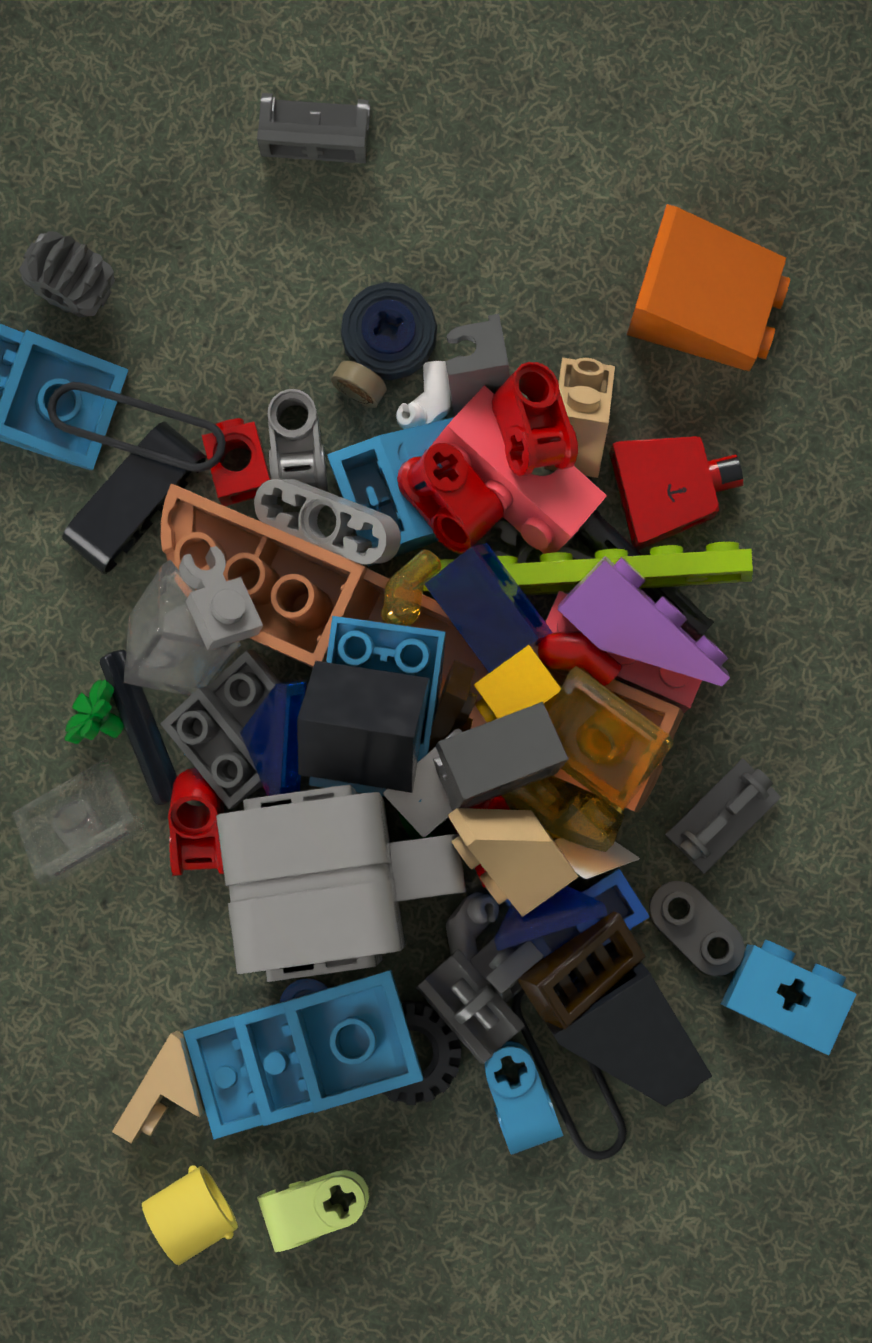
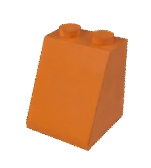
M667 204L627 335L750 371L757 357L766 360L773 341L775 328L766 325L771 308L781 309L787 294L790 278L782 276L786 257L679 207Z

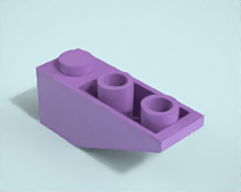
M604 556L558 605V611L601 650L719 686H723L730 679L727 670L722 667L728 657L705 635L696 642L685 632L681 626L687 620L686 617L665 597L662 596L656 603L639 588L646 580L622 557L614 564Z

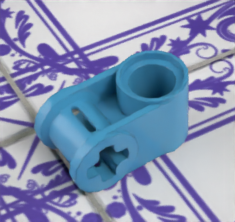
M507 1041L485 1062L484 1066L487 1082L496 1105L494 1109L509 1152L513 1155L562 1137L563 1133L547 1088H543L535 1063L528 1049L520 1043ZM511 1055L515 1063H525V1066L518 1070L519 1079L515 1082H509L506 1075L496 1076L494 1073L502 1068L501 1058Z

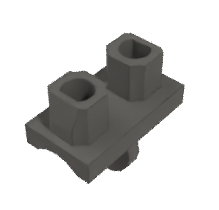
M459 949L415 987L481 1064L490 1059L499 1048L525 1026Z

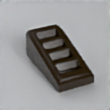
M613 911L537 962L518 979V982L544 1021L566 1029L646 956L620 913ZM608 938L619 954L613 960L602 944ZM590 954L600 968L593 972L586 960ZM572 970L580 980L576 985L573 984L568 976ZM554 986H556V988L560 992V996H557V994L555 993L553 989Z

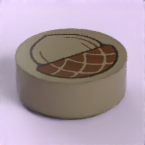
M354 361L340 362L331 377V383L339 392L369 408H376L387 391L384 381L376 373Z

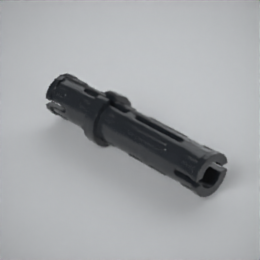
M595 510L574 534L594 554L596 551L609 549L605 545L606 542H609L615 549L627 550L628 556L642 555L634 545L600 515L598 510ZM681 586L656 587L686 617L687 620L681 628L695 641L714 623L711 618L709 619L679 590ZM640 588L655 603L661 598L651 588Z

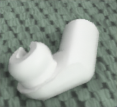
M430 361L423 365L424 392L408 405L403 403L399 406L396 419L401 428L407 429L440 421L449 413L451 400L445 361Z

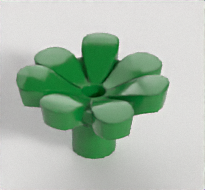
M97 680L90 689L89 697L83 693L78 695L72 706L78 714L72 716L66 725L65 731L67 734L64 737L65 741L79 744L84 738L93 740L99 731L113 739L120 735L124 724L120 717L110 712L112 708L110 700L114 687L108 681Z

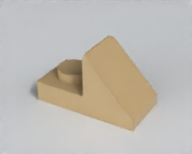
M178 1031L169 1035L112 1131L129 1143L138 1139L142 1132L148 1136L154 1133L168 1109L167 1106L160 1103L163 1096L198 1117L205 1113L185 1037Z

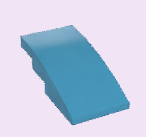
M0 324V441L92 471L102 444L56 428L49 419L47 410L49 399L56 389L70 382L86 383L120 394L128 369L29 330L23 333ZM72 390L60 397L56 405V414L67 425L105 436L117 401L81 390Z
M392 970L183 1031L213 1139L261 1125L267 1126L310 1112H320L424 1080Z

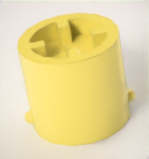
M194 1165L190 1166L187 1175L142 1202V1210L152 1233L167 1256L178 1266L224 1237L227 1240L231 1239L233 1231L238 1228L232 1209L212 1176L202 1166L198 1168Z

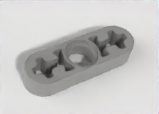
M294 479L268 480L256 492L254 507L256 515L261 522L360 564L385 563L391 560L399 550L401 543L399 527L393 518L384 513ZM278 495H282V500L288 504L302 506L300 512L283 513V508L277 504ZM325 505L329 506L336 516L335 530L328 537L322 534L317 524L319 511ZM354 529H372V535L379 538L378 546L372 548L370 540L360 536H351Z

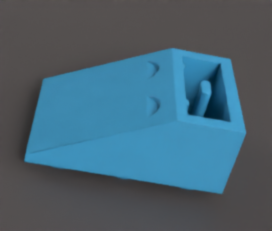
M453 418L379 435L327 454L342 498L384 513L393 518L397 523L401 534V543L394 557L439 541L429 524L402 495L398 487L397 476L402 464L413 457L422 456ZM423 481L416 485L415 488L421 489L427 484ZM354 529L356 536L363 537L372 542V548L378 546L379 538L372 535V529Z
M332 616L326 662L430 678L418 755L419 762L429 753L432 725L441 694L446 632ZM310 777L309 780L310 786L324 788L351 785L357 793L379 792L381 796H384L383 793L387 790L385 788Z

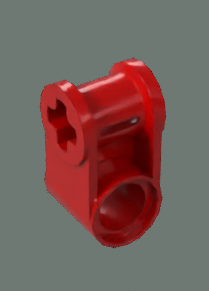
M539 362L521 364L494 393L491 401L492 410L496 416L504 441L509 467L518 476L531 474L534 468L552 465L560 470L569 469L574 466L577 460L578 441L574 428L569 422L559 390L558 380L547 366ZM522 393H524V394L528 397L529 400H527V399L522 395Z
M437 443L426 449L422 456L413 457L404 462L398 470V487L404 498L414 506L429 524L438 540L453 552L459 554L467 553L503 517L504 508L497 494L490 487L486 486L467 463L462 453L453 445ZM445 460H448L450 462L448 465L442 467L441 469L438 466V464ZM423 481L427 484L421 489L415 488L416 485Z
M196 768L187 769L180 773L173 784L168 814L170 865L173 876H182L184 870L217 869L219 874H224L216 815L224 813V804ZM186 801H200L205 805L194 806Z

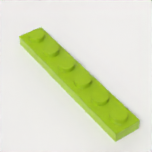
M715 542L706 545V551L684 553L682 546L664 545L651 548L650 555L628 556V551L625 549H604L596 551L594 559L573 560L571 553L553 552L540 555V562L518 563V558L514 556H494L486 558L485 565L467 567H463V561L443 559L431 562V569L416 570L417 592L436 601L558 594L559 591L570 593L604 556L614 564L621 557L625 559L646 580L639 588L752 582V549H739V543Z

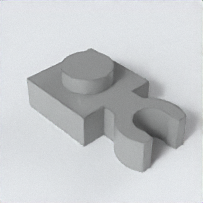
M217 546L209 549L205 558L210 570L199 569L195 565L191 554L184 555L179 565L180 576L187 585L197 589L190 592L186 604L207 650L258 635L263 627L262 621L242 578L225 580L223 572L226 560L222 551Z

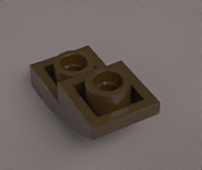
M454 660L440 696L429 740V752L436 747L438 741L448 737L454 730L460 729L464 732L470 730L473 719L469 718L474 707L477 694L470 692L469 689L475 669Z

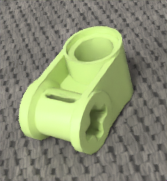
M340 1170L306 1182L298 1181L289 1184L288 1189L277 1193L275 1189L258 1196L257 1199L274 1251L281 1252L301 1246L324 1234L354 1224L363 1214L370 1196L368 1185L363 1177L350 1170ZM337 1185H340L344 1193L353 1192L356 1196L349 1205V1211L344 1212L341 1204L331 1205L329 1201L336 1191Z

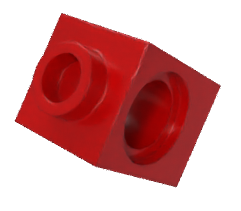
M241 418L219 422L215 425L224 434L226 442L225 453L220 462L210 469L217 497L223 506L254 499L258 488L264 482L271 480L256 424L254 421L245 424ZM213 433L201 435L208 460L214 456L218 446L217 439ZM243 448L251 452V461L243 470L230 471L224 468V458L231 450Z

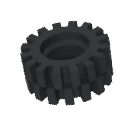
M417 1001L401 1002L409 1031H418L430 1040L433 1047V1058L430 1065L422 1071L423 1081L383 1092L382 1094L387 1096L388 1100L395 1103L397 1101L405 1102L406 1105H416V1103L422 1101L427 1103L435 1099L441 1092L444 1093L450 1087L454 1077L456 1078L461 1060L460 1039L431 1006Z

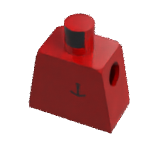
M701 437L619 441L612 444L609 452L631 542L638 550L713 519L719 512L716 492L743 486V474L737 455L707 461Z

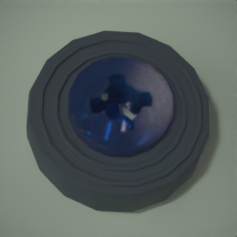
M384 282L369 286L353 297L343 314L341 338L346 355L351 361L372 370L381 379L396 380L412 375L427 362L435 348L437 324L433 310L420 293L404 284ZM388 322L394 323L395 325L400 323V325L395 327L394 325H389Z

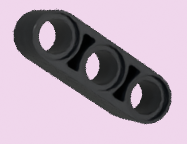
M165 421L154 427L138 444V447L190 463L200 464L207 460L205 454ZM130 453L68 524L62 539L102 574H107L117 565L114 561L115 558L122 551L127 554L152 526L153 523L150 521L152 516L158 510L162 513L171 483L184 489L189 484L185 479L192 471Z

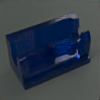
M487 543L469 548L424 584L489 673L526 646L530 645L533 648L545 636L553 633Z

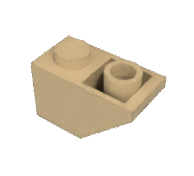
M562 358L558 383L569 422L574 428L578 441V456L574 466L585 476L598 478L609 424L615 366L602 364L592 358H579L576 360ZM552 465L546 466L544 469L556 471L557 468Z
M456 808L448 814V817L459 833V836L451 842L471 870L481 864L486 872L479 877L496 902L500 905L509 899L522 917L579 877L558 845L531 810Z

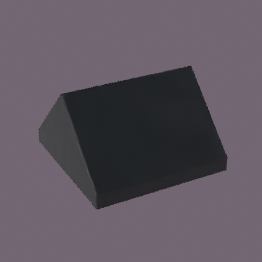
M315 661L297 719L298 775L412 793L430 678Z

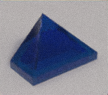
M293 681L275 684L240 732L268 796L300 792L301 775H298L297 719L306 693V682Z
M565 886L523 917L511 903L493 940L496 950L499 951L608 915L604 903L569 886Z

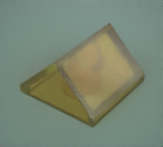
M577 666L568 674L548 712L569 758L561 769L619 813H622L674 745L671 736Z

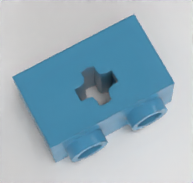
M766 939L761 948L747 944L743 959L736 968L720 1005L821 1053L829 1055L857 995L842 987L846 977L819 964H815L812 972L792 963L796 953ZM794 980H796L795 990L802 994L803 997L800 1004L789 1002L784 1009L785 998L776 992L780 984L791 986Z

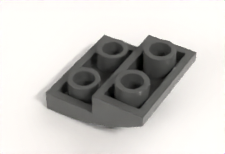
M246 650L207 687H199L160 724L228 809H232L298 757L297 719L301 706L255 650Z

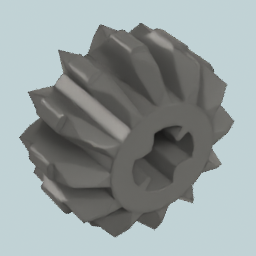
M54 231L40 233L35 243L30 244L23 256L25 260L20 266L19 271L25 285L32 288L36 295L43 297L50 305L59 307L65 313L71 312L77 317L95 316L100 306H104L112 293L110 289L115 282L112 267L103 261L100 254L94 253L86 244L75 241L71 236H63Z

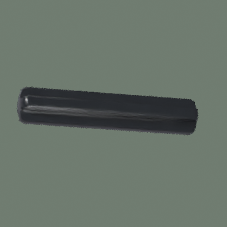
M124 649L113 651L100 659V666L106 681L114 687L112 694L153 801L157 805L168 804L171 801L173 784L177 778L176 772L129 653Z

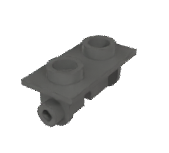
M742 758L665 836L705 874L781 796L771 787L773 785L772 781L761 770H754Z

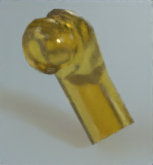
M425 549L421 550L389 579L385 588L384 606L381 610V618L384 623L410 627L420 615L424 585L441 570V562L433 552Z

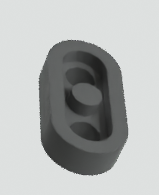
M671 881L662 884L654 891L649 901V915L653 924L698 970L712 976H723L731 973L740 965L745 950L741 934L697 888L687 882ZM674 898L683 899L688 907L686 915L678 920L672 918L668 912V905ZM716 937L723 939L727 946L725 955L719 959L712 958L707 951L709 941Z

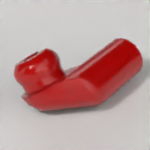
M581 631L551 633L546 635L538 645L539 659L545 666L552 669L583 668L603 687L608 685L622 669L621 664L609 653L595 646Z

